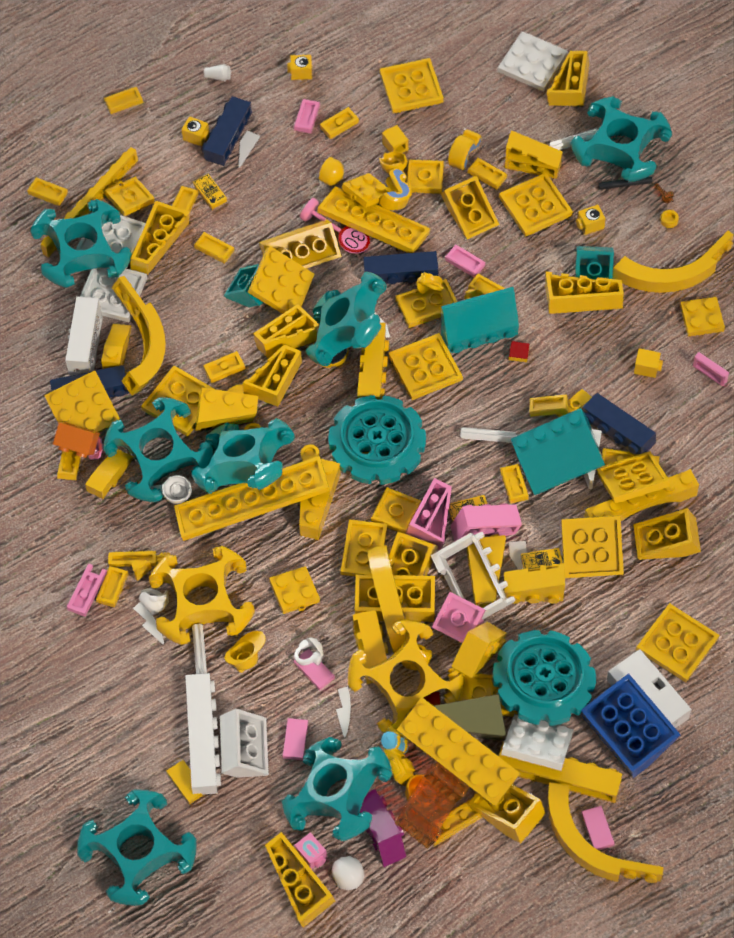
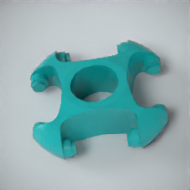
M615 96L602 98L591 103L587 114L590 117L601 118L603 124L592 139L584 142L580 136L573 137L571 148L580 165L590 167L593 159L624 168L621 178L628 182L639 181L651 176L656 169V163L654 161L642 162L639 158L645 147L654 138H660L663 142H668L672 137L670 124L664 114L652 111L650 120L628 115L618 110L621 107L622 101L615 98ZM621 135L627 136L633 141L620 144L612 141L610 138Z
M95 199L87 202L88 209L92 213L78 218L54 220L56 218L54 209L45 208L35 219L30 232L34 239H40L43 235L49 236L58 250L60 262L56 266L49 263L42 264V275L52 283L63 288L75 285L74 278L70 274L88 269L109 268L106 269L108 278H118L130 263L132 254L128 247L122 248L118 254L114 253L102 232V226L105 223L117 224L121 221L120 212L115 207ZM76 238H86L95 243L87 250H76L67 245Z
M364 272L359 285L353 286L342 294L339 290L326 291L312 310L313 319L320 323L315 344H311L306 349V354L313 362L318 365L328 366L333 357L342 350L351 346L355 349L366 348L375 339L381 329L380 318L374 314L379 296L387 288L386 283L380 276L372 272Z
M159 397L152 402L156 411H163L156 419L143 427L126 433H122L125 426L121 419L111 423L104 440L103 451L108 457H112L117 453V446H123L139 463L143 475L142 481L139 484L137 482H129L125 487L128 495L142 501L158 502L162 500L164 496L160 489L154 488L151 490L155 483L170 472L189 465H196L193 467V470L197 467L204 469L209 465L213 455V448L208 442L202 443L199 446L198 452H194L181 440L174 428L173 418L177 414L183 418L191 414L190 408L182 401L167 397ZM166 438L173 443V449L164 459L150 460L143 455L145 445L152 439Z
M278 418L271 420L266 428L261 427L248 430H239V426L234 423H224L205 437V442L210 443L213 450L216 449L206 468L197 467L192 471V478L198 487L208 494H212L218 487L228 484L248 483V486L252 489H264L282 476V462H272L280 447L294 441V432L284 421Z
M333 737L322 739L306 749L303 763L308 766L314 764L310 775L297 797L287 794L284 800H282L284 815L290 826L294 830H303L306 826L305 817L309 815L335 817L340 819V824L333 829L332 836L341 841L352 839L367 830L372 821V814L365 811L360 813L363 800L377 776L383 782H388L391 776H393L392 767L385 752L380 747H371L366 759L350 760L338 758L332 755L341 749L342 743ZM346 779L345 785L338 793L327 796L328 790L334 783Z
M131 790L124 797L126 802L133 806L139 804V807L121 824L99 835H94L97 833L96 829L98 827L91 820L83 824L79 834L77 856L84 863L88 862L92 858L93 851L98 850L109 857L121 871L125 879L124 886L122 888L111 886L106 890L110 901L118 904L143 905L150 896L145 890L139 889L136 892L135 890L152 872L170 862L178 861L176 867L183 875L192 870L195 862L197 839L192 833H185L182 836V845H176L166 838L154 825L149 815L151 809H162L168 803L163 794L150 790ZM143 835L149 837L154 842L152 851L140 860H130L121 855L123 844L133 836Z

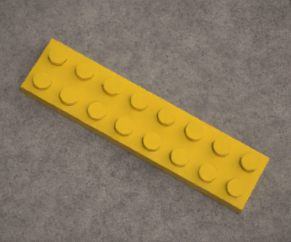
M318 456L283 468L282 476L264 489H252L248 486V483H240L175 505L174 508L181 538L185 541L329 492L330 488L322 460Z

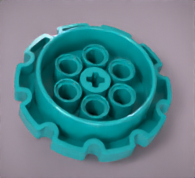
M374 395L356 399L353 407L346 405L334 417V424L336 426H331L329 429L328 441L329 449L334 450L332 452L333 461L340 463V470L343 473L350 471L352 479L365 484H371L373 480H378L381 485L400 480L401 473L410 474L421 462V455L419 453H424L426 448L425 429H420L422 427L421 417L412 407L404 408L402 400L390 396H383L380 400L376 399Z
M532 630L519 634L518 641L509 640L498 652L497 660L499 662L494 663L492 672L493 686L499 688L497 695H499L501 704L509 712L516 710L519 719L535 725H539L542 720L547 721L550 726L570 721L572 713L580 715L581 710L590 703L592 695L589 692H594L596 685L595 668L589 667L591 658L587 651L579 643L575 645L570 644V637L555 631H549L547 635H543L540 630Z

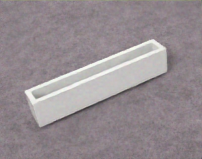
M210 673L185 675L193 794L202 793V795L217 794V786H221L220 773L216 774V767H220L219 755H215V748H219L218 736H214V730L218 729L217 717H213V711H216V699H212V693L215 692V681L210 680Z

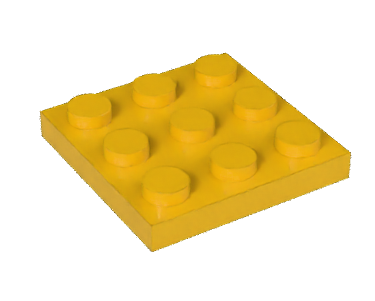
M430 58L380 68V76L393 114L444 103Z
M547 173L499 193L500 200L525 237L573 216L572 209Z
M268 246L248 293L283 314L297 304L302 306L315 274L273 247Z
M440 333L389 352V358L411 400L463 381V376Z
M173 366L141 405V409L157 418L163 411H156L152 404L155 399L167 397L186 403L190 408L191 414L184 418L179 417L178 414L175 415L173 425L175 430L188 437L196 427L201 389L214 388Z
M95 370L44 395L58 424L59 422H66L99 433L109 428L112 422L120 420Z
M651 451L596 469L598 477L615 504L670 487V480Z
M620 515L561 519L565 578L624 575Z
M669 603L636 646V651L640 649L647 658L686 683L717 642L720 635Z

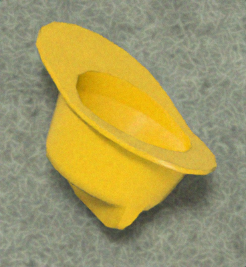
M257 630L245 634L226 652L225 661L228 664L234 665L240 673L254 667L258 662V652L265 644V634Z

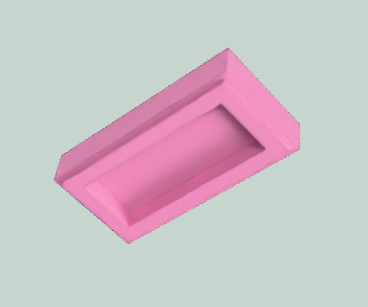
M302 100L294 125L295 131L312 133L320 102Z
M457 245L445 256V261L474 278L485 267L483 260Z
M700 352L695 355L694 368L721 386L727 383L728 371Z
M307 649L299 658L308 659L312 656L313 652ZM294 660V664L319 691L335 679L332 672L322 662L320 665L314 663L300 665Z
M288 718L283 759L303 760L308 720Z
M602 806L582 811L581 814L592 846L598 851L613 847L614 841Z

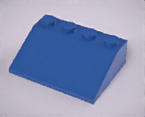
M629 673L581 710L583 719L632 778H635L648 768L681 736Z

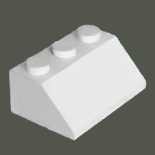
M234 709L221 715L222 774L236 778L269 775L266 718L239 709Z

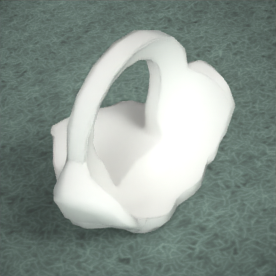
M143 589L139 600L152 615H155L167 607L169 603L168 590L162 594L155 589Z
M313 637L301 641L294 653L296 662L300 665H309L311 663L320 665L324 655L321 642ZM301 650H316L308 659H300L298 657Z

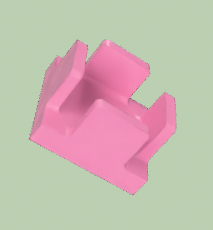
M449 592L432 628L463 643L468 631L483 624L484 620L482 617L486 610Z

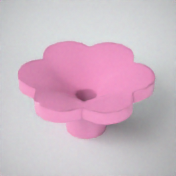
M100 437L98 438L94 455H89L91 460L99 459L101 454L105 453Z

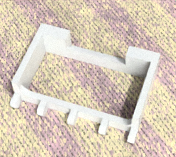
M480 532L476 535L469 533L432 554L431 557L438 572L444 575L452 593L464 599L446 558L475 543L500 596V599L483 608L486 611L482 619H485L516 600L514 596L507 599L503 588L507 587L508 583L507 581L499 583L495 571L500 569L499 564L491 566L486 555L491 553L492 550L490 547L483 549L479 540L485 535L483 532Z

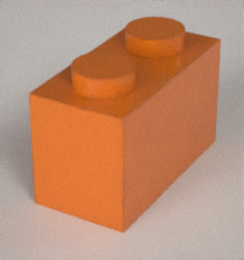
M59 422L53 445L59 446L58 450L69 452V450L76 451L75 455L87 458V455H94L100 433L66 422Z

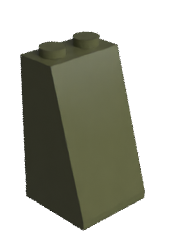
M499 695L434 706L474 738L500 741L506 739Z

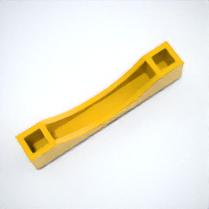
M689 469L668 477L670 487L616 504L612 499L585 509L584 518L620 515L622 521L646 508L663 503L681 502L697 496L699 483L692 470Z

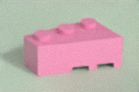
M434 478L406 532L408 535L438 545L437 550L439 551L442 549L445 541L451 486Z
M516 504L466 505L462 507L450 527L455 542L469 533L476 535L483 532L484 537L494 534L500 536L514 535L522 523Z

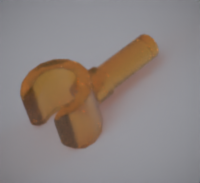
M658 183L654 185L662 195L664 203L674 202L672 198L674 197L673 191L665 192Z

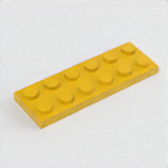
M338 187L333 188L318 206L317 210L319 214L407 253H415L430 233V228L374 204L365 208L356 200L352 201L350 196Z
M422 697L397 728L400 734L494 807L520 775L516 769Z

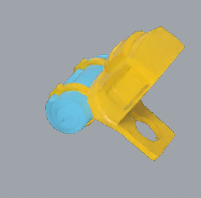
M388 731L381 737V743L384 747L383 751L390 761L394 779L399 784L406 786L415 772L413 763L404 755L408 751L409 741L397 732Z

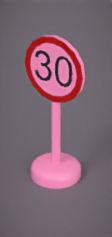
M312 198L306 204L300 214L301 220L308 221L313 215L321 221L326 220V218L316 212L319 206L318 200ZM332 223L333 229L339 232L338 242L345 251L359 254L368 249L370 245L369 235L349 226L341 229Z

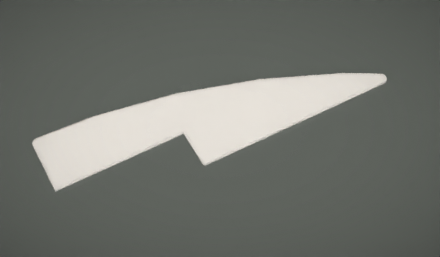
M139 602L133 609L146 620L142 626L164 644L163 636L156 628L155 618L145 608L144 604Z
M348 687L338 689L343 708L336 709L344 737H346L351 712Z

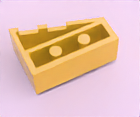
M588 51L569 52L561 66V71L558 76H555L553 85L547 91L549 106H584L590 65Z
M511 130L506 146L505 168L535 175L547 173L550 178L557 179L562 163L563 151Z
M297 304L253 333L256 347L269 358L283 345L295 349L316 342L319 324Z
M283 345L268 359L264 366L259 367L251 378L243 382L244 394L258 396V400L278 407L302 363L301 351Z
M202 388L199 395L195 431L201 430V428H216L227 422L230 424L253 422L257 413L258 396Z
M564 563L558 564V568L547 569V566H540L538 571L529 572L527 568L504 572L503 581L508 583V586L504 588L507 599L514 596L516 601L512 604L519 602H529L532 604L539 602H563L565 590Z
M376 609L353 614V633L358 650L362 649L367 656L363 666L369 669L386 661L388 648L386 642H383L382 639L384 634L382 625L378 622ZM365 677L366 684L373 683L369 678Z
M485 622L468 631L451 667L473 678L505 645L507 633L489 622Z

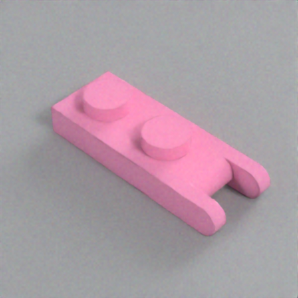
M91 564L87 565L67 605L68 611L86 617L107 573L105 569H102L100 575L92 573L93 565Z

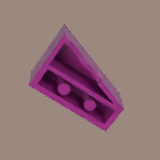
M373 789L365 796L360 813L365 811L372 814V821L366 832L372 838L375 850H378L380 853L383 867H386L406 858L402 840L404 832L400 824H395L394 821L396 819L392 810H387L384 796H379L376 789Z

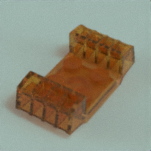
M433 763L405 803L395 824L428 849L443 832L441 826L456 802L464 798L469 787L440 765V763Z

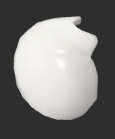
M180 475L170 476L162 484L163 496L168 502L173 504L185 502L192 493L191 483L186 477Z
M352 856L341 857L332 866L333 879L340 889L349 891L356 889L362 884L364 870L357 858Z

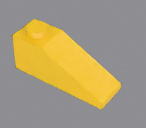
M112 325L104 345L101 360L103 369L124 365L132 328L131 325Z

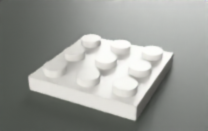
M522 31L498 66L497 72L544 92L566 59L568 51Z
M120 215L121 221L117 224L105 223L102 226V232L111 250L118 254L122 248L128 247L131 254H133L146 223ZM81 238L76 250H87L95 243L89 239Z
M109 268L91 269L80 297L99 298L102 316L129 322L132 315L111 288L118 278H108L106 269ZM125 269L119 277L125 276L140 296L147 280V274Z
M514 714L501 755L561 771L574 729L559 725L550 726L543 720L540 721L539 725H535L519 719L518 715Z

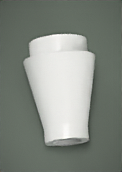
M226 64L205 67L204 76L205 78L220 81L230 80L231 68L226 66Z

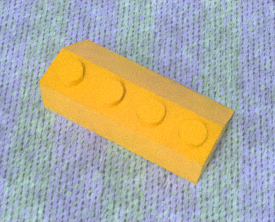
M327 219L259 242L262 255H264L266 248L271 246L306 269L342 257L332 222Z
M356 575L355 614L376 609L378 621H384L372 575ZM394 575L405 620L434 622L435 576Z

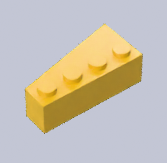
M155 201L131 256L130 270L148 275L187 227L190 212Z
M546 271L545 289L549 314L623 309L624 292L622 280L599 277L595 280L580 275V278L569 277V274L564 273L552 275V272Z
M380 322L381 329L375 339L366 348H361V372H359L357 399L374 395L376 399L380 400L385 396V388H382V383H386V372L383 371L384 367L388 365V356H385V351H389V340H386V323Z
M303 454V461L315 458ZM324 459L321 460L330 491L308 498L300 503V536L316 540L320 538L341 475L340 463Z
M281 832L265 846L298 921L304 928L336 901Z

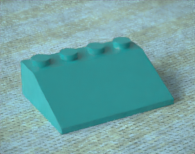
M513 287L441 306V337L450 353H459L468 348H477L486 343H495L498 340L518 335L519 321Z
M581 408L511 438L516 455L534 495L605 466L588 418Z

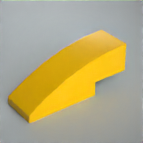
M118 449L114 456L105 458L86 482L87 492L104 499L110 488L116 486L133 460V456Z

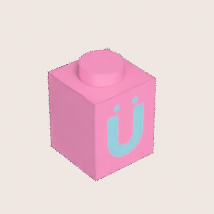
M311 832L294 845L296 851L311 869L319 868L325 863L327 852Z

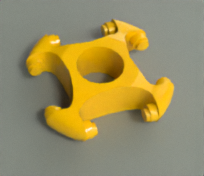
M222 545L215 547L213 555L214 558H217L218 562L199 568L173 569L175 565H178L176 555H166L159 561L149 576L151 588H159L163 583H169L177 596L175 619L173 621L165 617L156 619V628L163 636L177 644L184 645L191 642L189 632L186 633V629L191 628L194 624L228 622L229 625L226 626L227 635L231 636L238 635L249 624L255 613L252 602H245L240 609H236L232 606L226 592L228 573L231 571L244 573L247 569L246 561L233 550ZM198 587H210L217 592L216 597L205 605H195L186 599L188 594Z
M399 620L393 624L392 629L395 634H400L401 636L405 634L406 639L402 646L388 660L369 669L365 668L363 664L366 662L367 656L362 649L356 651L351 657L347 676L350 689L356 692L362 688L361 684L363 681L361 677L365 676L383 692L393 712L392 722L389 718H383L377 722L378 728L383 733L388 731L399 733L397 728L421 697L423 698L439 689H444L447 692L444 695L445 699H443L445 704L459 701L463 683L462 672L451 667L447 674L450 679L447 681L443 680L428 666L418 647V635L421 639L425 638V640L433 635L432 629L427 624L410 620ZM401 661L412 663L420 674L418 688L413 694L405 697L397 694L390 684L392 668Z

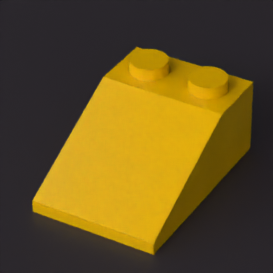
M477 176L452 186L441 193L448 211L466 240L499 225Z
M688 508L633 524L639 560L685 557L701 552L696 517Z
M397 532L389 554L393 575L427 576L433 563L431 555L437 552L438 545L402 532Z
M513 784L495 807L478 793L468 803L470 808L479 813L495 828L520 844L546 814L539 798Z

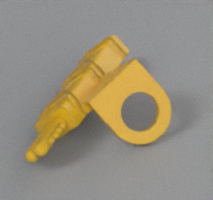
M156 551L109 552L108 564L112 567H132L135 579L139 581L152 569L151 566H156L157 562L166 555H170V553L162 552L160 555H157Z

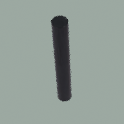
M652 176L635 182H628L627 180L598 183V188L602 190L651 184L653 180Z

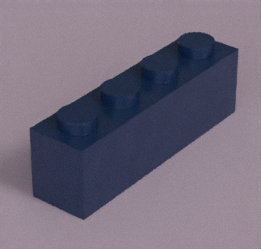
M232 96L229 102L225 103L222 115H219L217 118V125L214 129L212 128L209 140L202 147L206 161L222 166L226 164L252 114L251 102Z
M436 251L363 257L364 272H372L380 276L386 284L413 283L424 272L438 276Z
M124 365L96 370L109 397H121L129 394V391L122 383V379L126 376ZM90 372L51 379V391Z
M596 393L582 407L590 424L596 426L603 434L612 437L617 444L625 446L630 453L636 455L646 453L656 444V432L599 393Z

